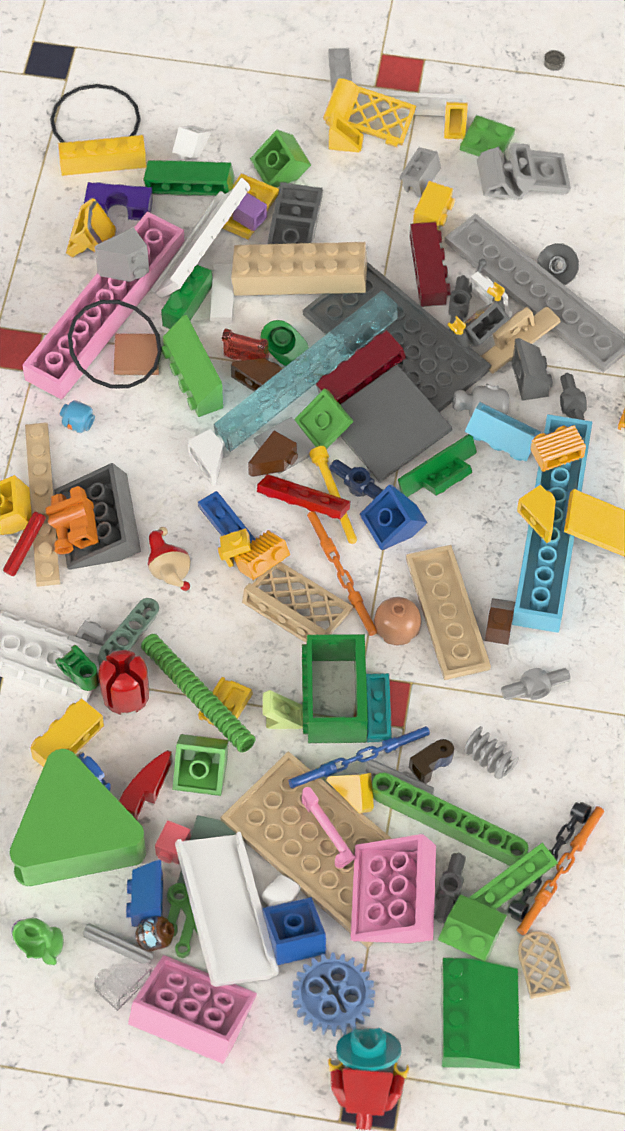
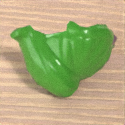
M38 918L18 920L13 925L12 937L17 946L26 954L27 958H42L43 962L47 965L57 964L56 958L62 952L64 945L63 934L58 927H50Z

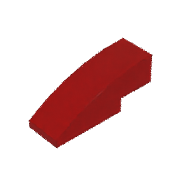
M167 750L148 763L132 779L120 797L119 802L136 820L145 801L155 804L173 763L172 751Z

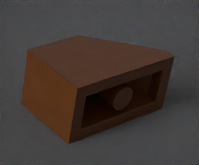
M266 358L234 361L231 364V377L267 400L283 383V369L277 363L271 362Z
M274 430L248 462V475L254 477L284 472L298 458L297 443Z
M492 598L485 641L509 644L515 607L514 601Z

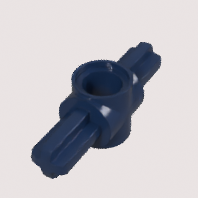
M338 459L333 460L329 467L330 471L344 479V484L349 487L350 493L354 496L364 497L367 495L374 500L383 491V489L374 484L375 480L370 477L369 471L363 467L350 468Z

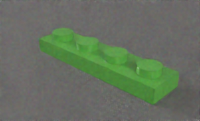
M542 842L469 898L497 910L556 866L558 862Z

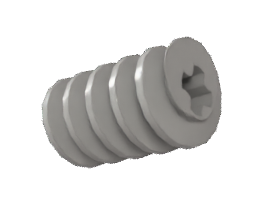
M480 726L469 737L464 751L467 755L472 754L474 761L480 760L479 765L481 767L487 766V772H494L496 779H501L511 772L517 764L519 757L511 760L512 751L503 754L505 745L502 744L496 748L498 740L495 738L489 742L490 733L487 732L483 736L480 735L483 727Z

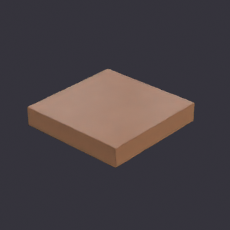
M115 334L114 375H146L154 366L158 353L155 334ZM159 364L152 375H159Z

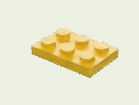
M241 173L233 184L232 189L240 178H243L250 186V190L247 193L267 204L268 212L278 197L279 189ZM233 213L222 227V229L248 240L254 233L235 221Z

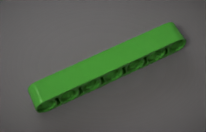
M379 773L373 778V798L377 802L508 866L513 865L529 851L528 843L523 838L388 773ZM385 785L389 789L380 790L378 786ZM408 796L410 800L403 801L400 799V797ZM430 807L433 810L430 812H426L421 808ZM446 817H451V818H453L455 821L452 822V823H449V822H446V821L444 820V818H446ZM474 828L477 830V833L471 834L466 829ZM497 839L500 843L494 845L488 840ZM519 850L522 854L514 855L511 851Z

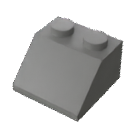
M134 227L95 246L97 273L99 276L131 282L149 273L147 245Z

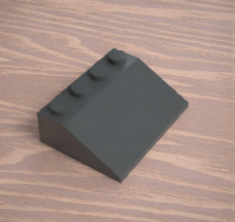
M110 463L54 489L55 495L63 494L66 496V499L71 498L70 490L80 486L85 490L87 498L94 504L93 511L99 543L83 549L73 545L74 550L71 553L65 554L69 570L122 561L141 552L127 473L114 463Z

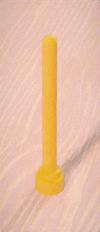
M318 446L313 448L309 452L312 463L319 466L329 494L340 497L327 464L329 454L326 447ZM346 513L340 519L348 542L355 544L357 537Z

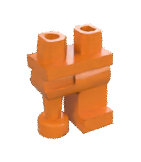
M80 486L70 490L71 498L66 499V496L63 494L51 496V506L45 508L46 514L49 515L48 523L56 529L58 540L55 541L54 547L57 554L71 553L74 550L73 545L83 549L99 543L93 511L94 504L87 498L85 490Z

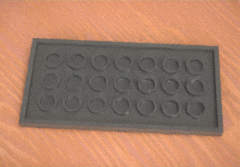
M368 262L366 293L322 294L303 309V315L351 357L357 349L365 347L377 334H382L387 330L404 349L406 358L397 365L439 413L453 402L455 391L468 390L490 372L489 369L492 366L470 347H462L455 334Z

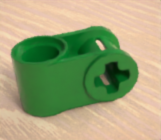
M73 645L71 651L62 658L58 657L55 660L59 669L66 676H69L82 690L92 691L99 685L97 666L77 645ZM86 674H91L89 677H83Z

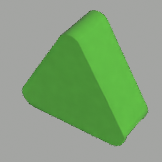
M58 749L53 751L45 762L9 853L11 861L15 865L14 874L16 880L24 886H36L139 865L146 857V845L142 825L72 751Z

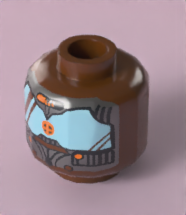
M164 916L151 917L142 920L138 924L135 938L137 943L146 951L167 948L172 943L174 927Z

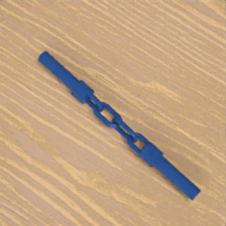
M425 726L397 738L382 741V746L378 748L375 746L363 748L356 753L355 757L349 759L341 757L324 763L317 769L288 779L289 786L295 788L323 776L334 775L346 770L348 764L358 760L363 763L375 759L379 752L383 750L385 753L395 751L400 746L429 736L430 731ZM373 749L371 753L374 755L361 759L363 758L361 753ZM343 761L341 765L344 767L337 769L335 763Z

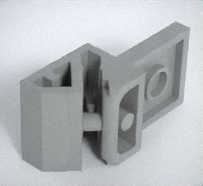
M513 143L508 149L511 161L507 160L499 147L482 152L477 159L483 196L523 199L529 190L568 194L571 190L563 153L530 150L529 144Z

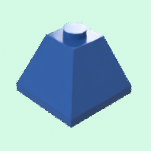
M390 484L359 514L380 550H385L412 538L428 523L418 506Z

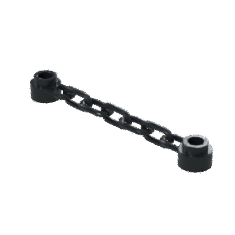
M576 802L570 812V816L573 817L568 824L562 826L556 836L557 842L549 850L556 860L558 859V851L561 846L567 844L574 834L575 824L577 822L584 824L587 821L592 809L590 805L583 802ZM566 829L567 832H570V833H569V835L567 836V838L564 840V837L561 836V835H562V833L564 832V830ZM542 876L534 881V884L537 885L532 892L526 887L522 890V897L518 901L514 899L510 903L508 913L511 914V918L522 922L530 907L526 901L529 897L536 894L541 886Z

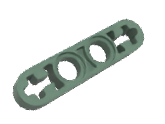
M143 598L101 647L98 654L99 664L103 660L107 661L105 656H108L112 649L115 651L130 650L157 617L159 604L156 600ZM151 608L152 610H149L145 617H143L144 609ZM136 621L141 625V628L133 629L130 627L129 622ZM124 637L128 640V644L121 645L116 641V638Z

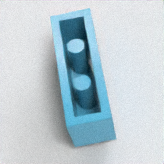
M481 402L475 408L465 430L466 433L473 436L474 440L487 442L491 448L497 451L503 450L509 453L513 459L525 462L531 454L532 439L541 434V431Z

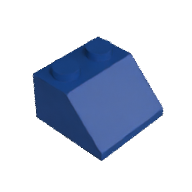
M155 860L133 869L132 879H127V894H131V903H126V918H131L132 927H138V924L144 919L163 916L164 879L161 860Z
M312 897L263 908V915L277 966L321 956V954L326 955V933Z

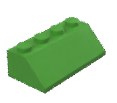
M184 315L163 336L164 346H161L164 358L170 361V369L173 376L177 375L179 378L178 384L181 392H186L188 396L187 402L190 409L195 410L199 418L223 409L222 381L188 316Z

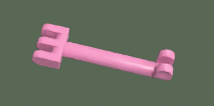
M305 787L302 792L301 801L309 813L312 811L340 852L335 858V866L339 869L343 868L353 861L355 856L318 804L319 799L310 787Z

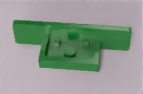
M470 434L464 436L398 478L401 493L409 497L424 487L437 496L472 474L471 465L464 461L477 453L473 436Z

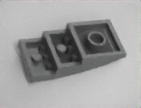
M281 182L274 214L272 215L267 244L313 243L323 188Z

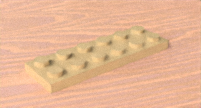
M447 545L406 554V562L443 679L448 680L490 670L491 665L452 546Z

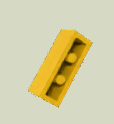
M82 698L77 703H72L59 720L56 719L50 724L48 731L43 736H38L32 742L30 747L32 758L44 767L48 756L55 750L68 749L76 754L104 727L103 715Z

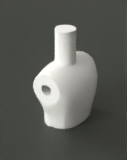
M278 875L266 887L261 899L269 905L268 907L296 901L301 888L290 878Z

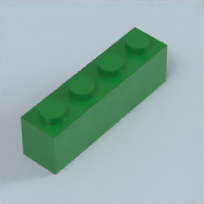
M148 160L143 181L145 187L152 188V194L217 196L220 191L226 194L232 190L235 176L231 162Z

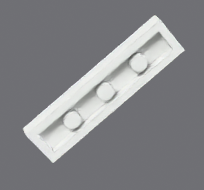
M405 92L382 93L383 95L416 105L414 115L445 116L446 102L466 103V95ZM382 101V112L390 109L388 103ZM405 108L396 110L397 114H409L410 110Z

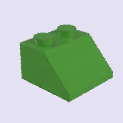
M278 129L250 158L263 182L276 188L280 187L281 182L290 183L298 180L311 166L294 135Z
M180 734L176 744L172 790L221 796L229 741Z
M460 894L447 917L438 941L487 962L507 915Z

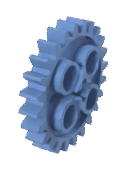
M332 952L330 959H326L325 955L321 954L320 962L315 958H311L312 966L303 964L305 973L297 972V979L299 981H293V988L296 990L292 991V998L297 1000L293 1001V1008H300L297 1011V1017L305 1016L304 1025L313 1023L312 1031L321 1027L322 1035H325L329 1029L332 1035L335 1036L337 1030L340 1029L343 1035H345L346 1027L354 1030L356 1029L355 1022L361 1025L364 1024L365 1019L362 1015L370 1017L371 1011L369 1008L374 1007L375 1002L370 999L375 997V990L371 989L374 987V981L367 980L370 977L369 971L362 973V963L356 967L354 966V957L347 962L345 961V954H342L340 959H336L334 952ZM334 974H341L344 976V979L335 981L331 977ZM321 976H325V977H326V979H327V981H328V985H327V983L321 978ZM313 986H318L322 991L314 994L309 989ZM329 987L333 994L338 993V1002L333 994L329 995ZM347 995H354L358 1000L348 1002L345 1000V997ZM339 1004L347 1011L346 1013L341 1011ZM331 1007L336 1012L332 1015H326L322 1010Z

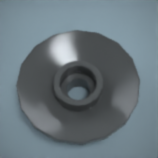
M554 243L547 246L541 251L537 259V264L563 285H567L575 279L579 271V260L576 252L565 244ZM560 261L563 263L562 269H558L557 264Z

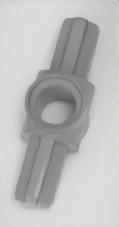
M540 668L530 669L521 676V681L503 686L501 693L505 700L523 695L527 698L530 697L531 700H538L547 696L552 686L570 681V673L566 668L546 673L545 670L542 671Z

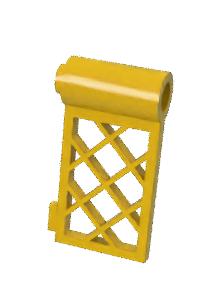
M340 78L337 79L323 119L326 121V125L330 126L331 115L335 112L358 131L386 140L385 144L397 148L398 144L403 145L416 110V105L356 86L353 82ZM359 93L368 96L371 102L360 106L357 101ZM381 101L387 102L390 109L380 113L376 104ZM373 106L377 115L366 119L362 110ZM401 108L410 110L409 115L401 120L396 113V110ZM360 112L364 121L357 124L349 121L351 115ZM393 112L397 121L386 126L382 117ZM379 118L383 128L379 130L371 129L369 123ZM399 125L402 130L401 137L391 136L389 129Z

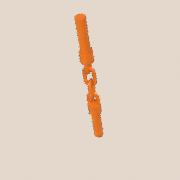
M309 512L307 516L321 541L320 545L328 560L334 563L338 571L337 578L342 587L349 592V601L353 608L356 609L370 636L377 633L375 625L363 604L360 592L355 591L353 588L354 582L347 570L343 569L339 561L340 555L335 544L328 537L316 512ZM334 552L336 556H333L332 559L329 554ZM344 573L350 581L347 582L346 585L341 578V576H344Z
M595 807L581 831L571 841L570 846L573 849L571 852H566L561 856L556 865L558 872L553 880H546L534 898L535 902L517 928L519 934L525 935L542 908L546 907L557 890V879L561 874H566L574 864L575 857L573 854L575 851L581 852L587 838L604 813L603 808ZM567 856V860L571 859V861L564 870V867H560V865ZM548 884L550 887H553L551 892L545 889Z

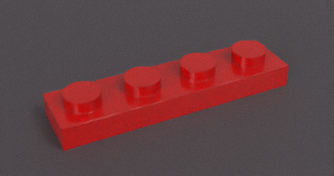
M269 474L257 484V493L264 494L269 498L285 501L291 505L306 508L312 512L328 515L330 518L341 519L350 509L351 501Z

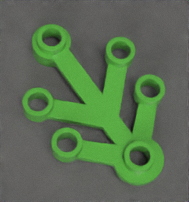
M176 883L167 891V900L171 904L167 919L175 928L173 936L175 937L178 933L176 922L180 910L182 909L186 915L180 941L175 945L176 955L179 958H186L191 952L189 944L193 930L196 931L197 935L198 931L186 885ZM179 893L184 895L182 899H176L175 896ZM182 946L187 948V951L184 953L178 951Z

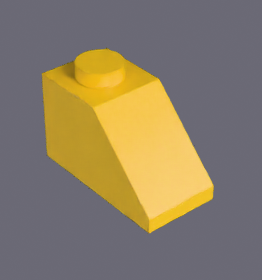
M539 485L519 498L517 512L548 543L551 541L556 500L549 490H545Z

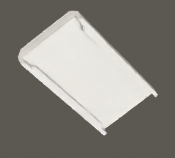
M240 178L236 186L228 193L224 194L220 191L150 289L155 295L163 298L181 288L231 214L250 190L249 184L243 178Z
M0 609V676L72 703H77L81 698L87 702L92 691L82 690L69 676H66L59 669L55 660L58 657L62 658L71 651L73 645H77L95 663L99 676L100 664L98 663V654L102 646ZM86 674L83 677H89L91 674Z
M237 832L236 835L190 841L178 839L175 847L211 985L218 987L264 980L276 976L279 973L241 832Z

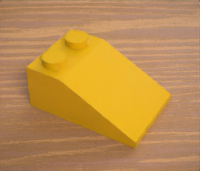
M15 475L0 481V535L14 534L24 530L32 516L30 488Z

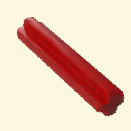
M34 512L3 568V572L7 575L14 577L18 572L46 519L41 513Z

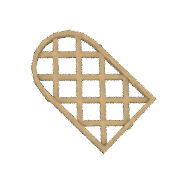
M531 932L525 935L520 941L518 956L530 999L569 991L571 988L560 949L555 939L544 932ZM541 936L549 939L547 945L539 942ZM526 939L533 942L530 949L522 946ZM552 943H553V945H554L556 951H554L553 949L549 948ZM535 945L544 949L540 956L532 952ZM521 950L527 952L524 958H522ZM547 951L555 955L551 962L543 958ZM529 955L538 959L534 966L526 962ZM557 958L559 959L561 968L554 964ZM540 961L549 965L545 972L537 968ZM525 966L531 968V971L528 974V976L526 973ZM552 967L560 971L556 979L548 975ZM534 971L543 975L539 982L530 978ZM562 974L566 984L559 981ZM545 977L553 981L550 989L542 985ZM529 982H531V983H533L534 985H536V987H535V989L533 990V992H532V990H531V987H530V983H529ZM556 984L563 987L559 989H554ZM539 987L545 990V992L536 993Z

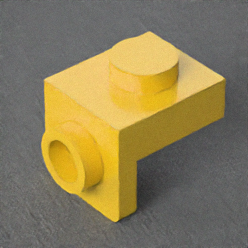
M246 528L220 537L221 547H218V553L221 560H225L229 567L234 566V556L251 551L249 533Z

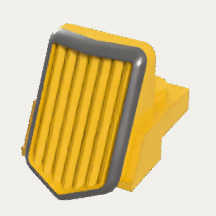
M94 198L80 206L78 217L74 221L66 254L72 258L80 252L83 253L86 248L95 252L96 245L116 236L115 225Z

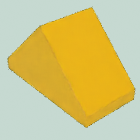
M446 102L444 139H464L468 103Z
M332 113L329 127V150L359 153L362 150L364 134L337 113Z
M371 773L341 774L329 776L326 779L359 814L371 812L374 808Z

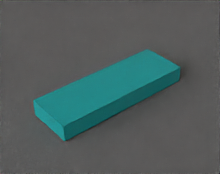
M389 673L366 674L367 743L389 740V738H392Z

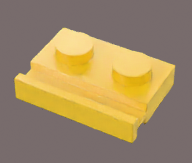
M224 677L220 678L212 691L218 700L237 719L253 695L252 689L234 681L225 680ZM201 711L198 713L199 720L208 721L209 724L213 725L209 718L204 716V713Z

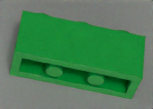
M196 264L181 288L172 293L162 308L163 327L171 329L184 315H187L191 321L212 288V270Z

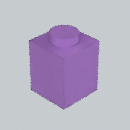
M246 193L234 210L233 219L254 232L267 218V204Z

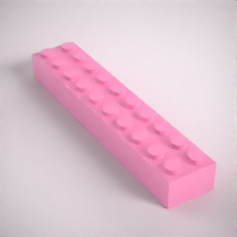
M147 212L134 229L147 245L149 273L131 282L102 277L97 273L24 362L25 380L62 400L83 374L78 370L69 352L68 333L74 317L85 306L99 300H120L137 307L185 241L184 230ZM101 304L87 310L76 321L72 334L73 350L82 368L86 370L133 312V309L119 304Z

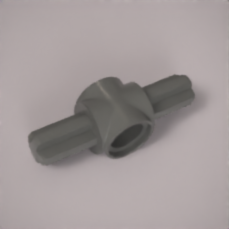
M465 275L457 277L455 290L450 295L448 314L451 316V324L455 322L456 316L463 322L469 312L471 295L468 292L470 280Z
M565 373L560 377L563 392L560 395L562 413L570 418L585 420L583 415L587 410L585 393L576 388L573 375Z
M453 853L451 855L448 869L442 873L436 894V898L439 901L434 915V920L438 921V923L446 922L453 904L456 903L461 894L464 878L461 875L466 861V857L461 853ZM453 885L456 890L448 891L444 886Z

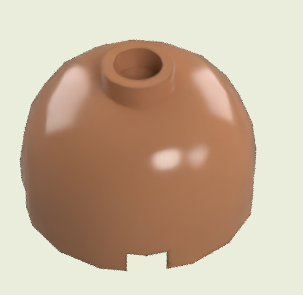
M392 597L383 601L377 608L374 617L376 634H379L384 639V642L398 646L411 642V639L415 636L417 637L421 628V616L415 603L403 597Z

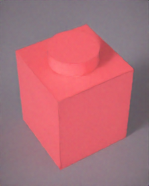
M167 820L155 844L156 856L165 863L173 862L179 865L180 862L175 843L178 839L190 841V829Z

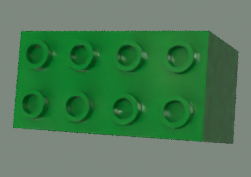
M365 634L307 635V644H302L303 735H308V744L366 743L368 718ZM312 661H354L356 717L313 718Z

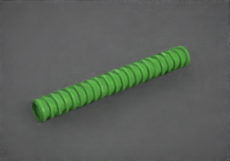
M150 634L143 640L141 649L146 655L150 656V659L168 675V678L186 694V697L204 713L205 717L209 718V721L223 733V736L240 753L248 751L254 745L256 738L241 724L240 720L230 710H227V707L218 700L217 696L195 676L190 668L168 648V645L157 634Z

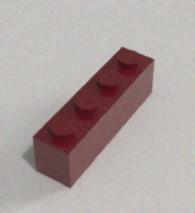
M436 222L410 224L409 238L420 306L446 305L447 296L451 295L450 283H446L445 278H448L447 265H443V261H445L444 247L440 248L442 232L437 230Z
M387 330L382 334H377L368 345L357 349L354 355L347 361L340 362L335 370L323 375L316 383L318 392L320 393L324 388L327 389L341 405L406 358L404 349Z

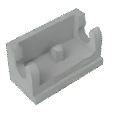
M418 147L400 175V180H402L407 193L413 187L416 196H422L428 182H432L441 169L438 152Z

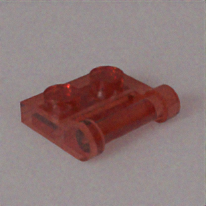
M224 329L222 334L224 356L242 361L261 358L269 360V340L263 338L258 340L233 333L230 329Z

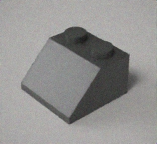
M515 339L512 368L522 401L548 397L549 389L553 386L551 374H547L546 357L542 356L539 347L523 339Z

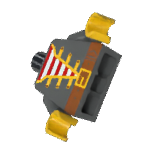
M494 282L493 288L489 287L487 289V293L493 296L491 304L479 309L464 323L457 316L453 324L448 323L447 326L455 333L462 347H469L470 345L480 346L510 319L505 313L502 297L505 288Z

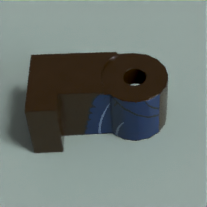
M440 739L410 757L408 768L419 781L425 784L431 781L434 770L439 767H446L452 762L454 755L453 743L446 739Z

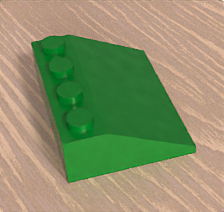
M470 958L442 959V1067L520 1069L518 968Z

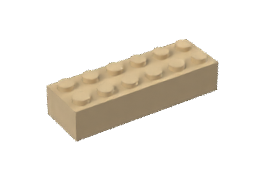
M366 242L234 245L231 276L234 296L366 293Z

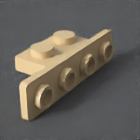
M528 307L515 313L509 321L492 334L495 346L481 355L483 359L492 365L489 369L490 373H495L512 360L515 339L520 338L533 344L561 322L560 318L549 307H545L534 316Z

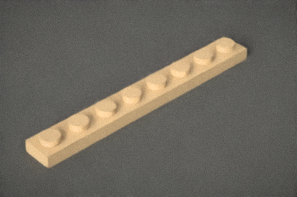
M48 422L26 424L25 433L32 514L38 512L46 517L33 542L37 587L60 585L58 554L55 552L54 543L57 541L56 529L48 523L49 515L46 514L45 509L51 506V496H54Z

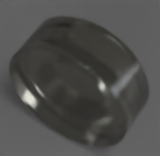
M550 50L545 54L544 65L547 69L557 71L563 68L565 56L562 52Z

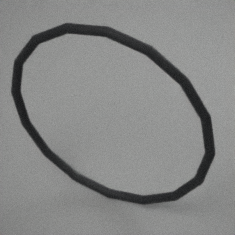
M102 84L79 86L67 92L54 105L50 118L53 134L60 143L65 142L56 131L54 118L57 108L68 96L80 90L102 88L113 90L125 96L134 106L137 120L134 130L129 136H135L141 120L138 105L128 93L114 86Z
M99 300L85 306L72 320L68 333L69 352L78 370L92 382L110 389L132 388L145 382L157 369L162 354L160 334L151 318L138 307L120 300ZM101 304H119L135 310L148 321L156 336L158 353L154 366L142 379L130 384H109L94 378L82 368L74 354L72 334L76 321L87 310Z

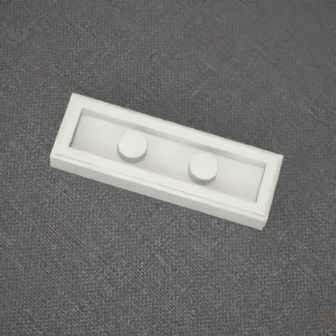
M214 263L210 322H232L234 291L231 276L233 264Z

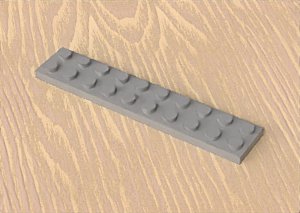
M476 213L445 237V243L475 268H478V261L480 259H485L487 265L482 268L481 273L490 278L492 282H496L505 288V292L524 308L528 307L533 312V315H536L545 307H549L561 321L551 330L603 373L625 355V334Z

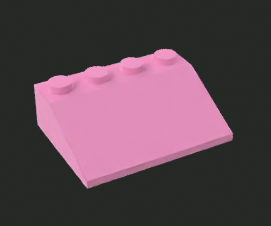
M424 834L355 845L351 922L352 941L417 943L433 940L436 845Z
M163 955L134 999L128 1024L215 1061L224 1063L234 1046L257 993L236 984L212 986L209 973Z

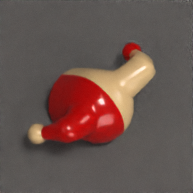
M160 527L158 530L152 531L149 534L151 553L148 557L149 571L155 578L164 580L167 584L178 586L183 591H188L190 583L182 581V579H184L190 569L189 554L183 548L167 544L163 540L162 536L168 534L166 527Z

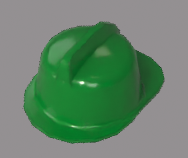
M274 320L267 323L261 330L260 339L262 345L282 365L291 368L298 367L308 358V343L289 323L282 320Z

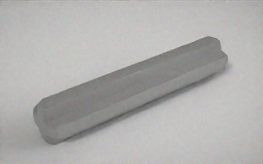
M373 759L369 760L366 765V773H371L373 776L379 773H388L423 791L434 794V787Z
M88 923L83 931L85 938L143 965L149 966L153 961L154 953L152 951H146L141 946L91 923Z

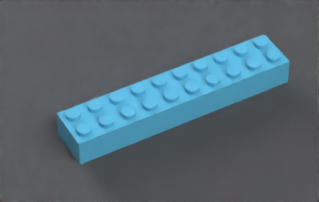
M547 414L544 430L546 435L555 432L561 426L570 427L575 425L586 445V449L582 459L579 458L557 468L554 467L542 472L538 466L535 488L541 485L545 490H549L556 500L551 541L546 543L528 525L512 625L559 633L575 537L564 532L570 492L573 489L582 492L592 421Z

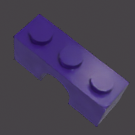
M88 182L84 203L94 198L106 214L112 206H125L127 208L128 220L138 221L147 212L151 213L153 203L152 188L105 184L101 182Z

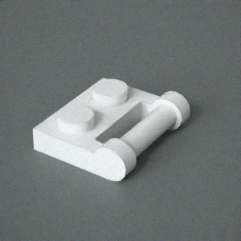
M477 271L471 276L473 295L478 299L481 298L489 305L492 303L493 296L487 293V289L489 287L493 288V283L487 276L483 277ZM504 292L502 297L504 300L505 313L510 318L512 315V311L509 310V299L506 293Z

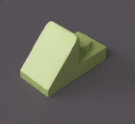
M271 690L263 693V715L266 716V728H303V709L301 704Z

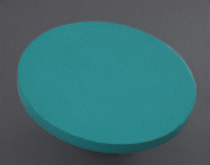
M380 1027L376 1029H354L339 1039L336 1045V1055L339 1061L349 1068L377 1071L388 1068L399 1060L401 1056V1043L394 1035Z

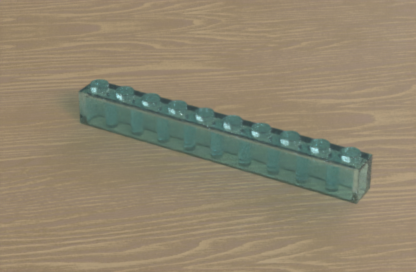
M380 291L213 424L215 434L221 436L225 447L230 452L314 386L323 375L329 374L340 362L349 358L357 349L364 346L398 318L397 303L384 291Z

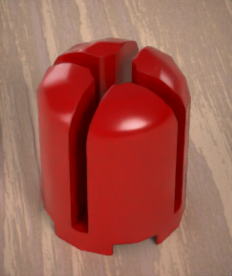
M114 651L106 656L107 661L103 660L99 666V681L104 704L110 711L119 715L133 711L138 712L145 707L149 700L147 666L145 661L139 655L136 657L132 651Z

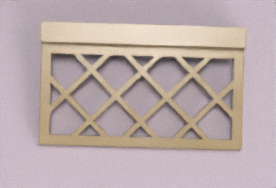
M282 562L260 575L253 584L249 583L244 588L242 600L243 604L307 643V635H331L353 609L352 605ZM277 568L285 573V577L273 578L272 572ZM299 582L304 585V589L292 590L291 583ZM287 583L288 590L276 591L274 584ZM260 585H271L272 592H264L258 587ZM319 594L323 597L324 601L311 602L310 595ZM306 595L307 602L295 603L294 596ZM290 596L291 604H283L278 601L277 597ZM338 606L341 609H343V611L341 613L331 614L330 607ZM325 607L327 614L314 615L313 608ZM309 608L310 616H302L297 613V609ZM328 620L329 627L325 630L318 626L316 621Z

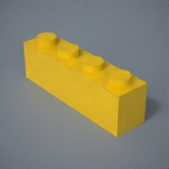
M143 135L58 143L62 176L146 168Z

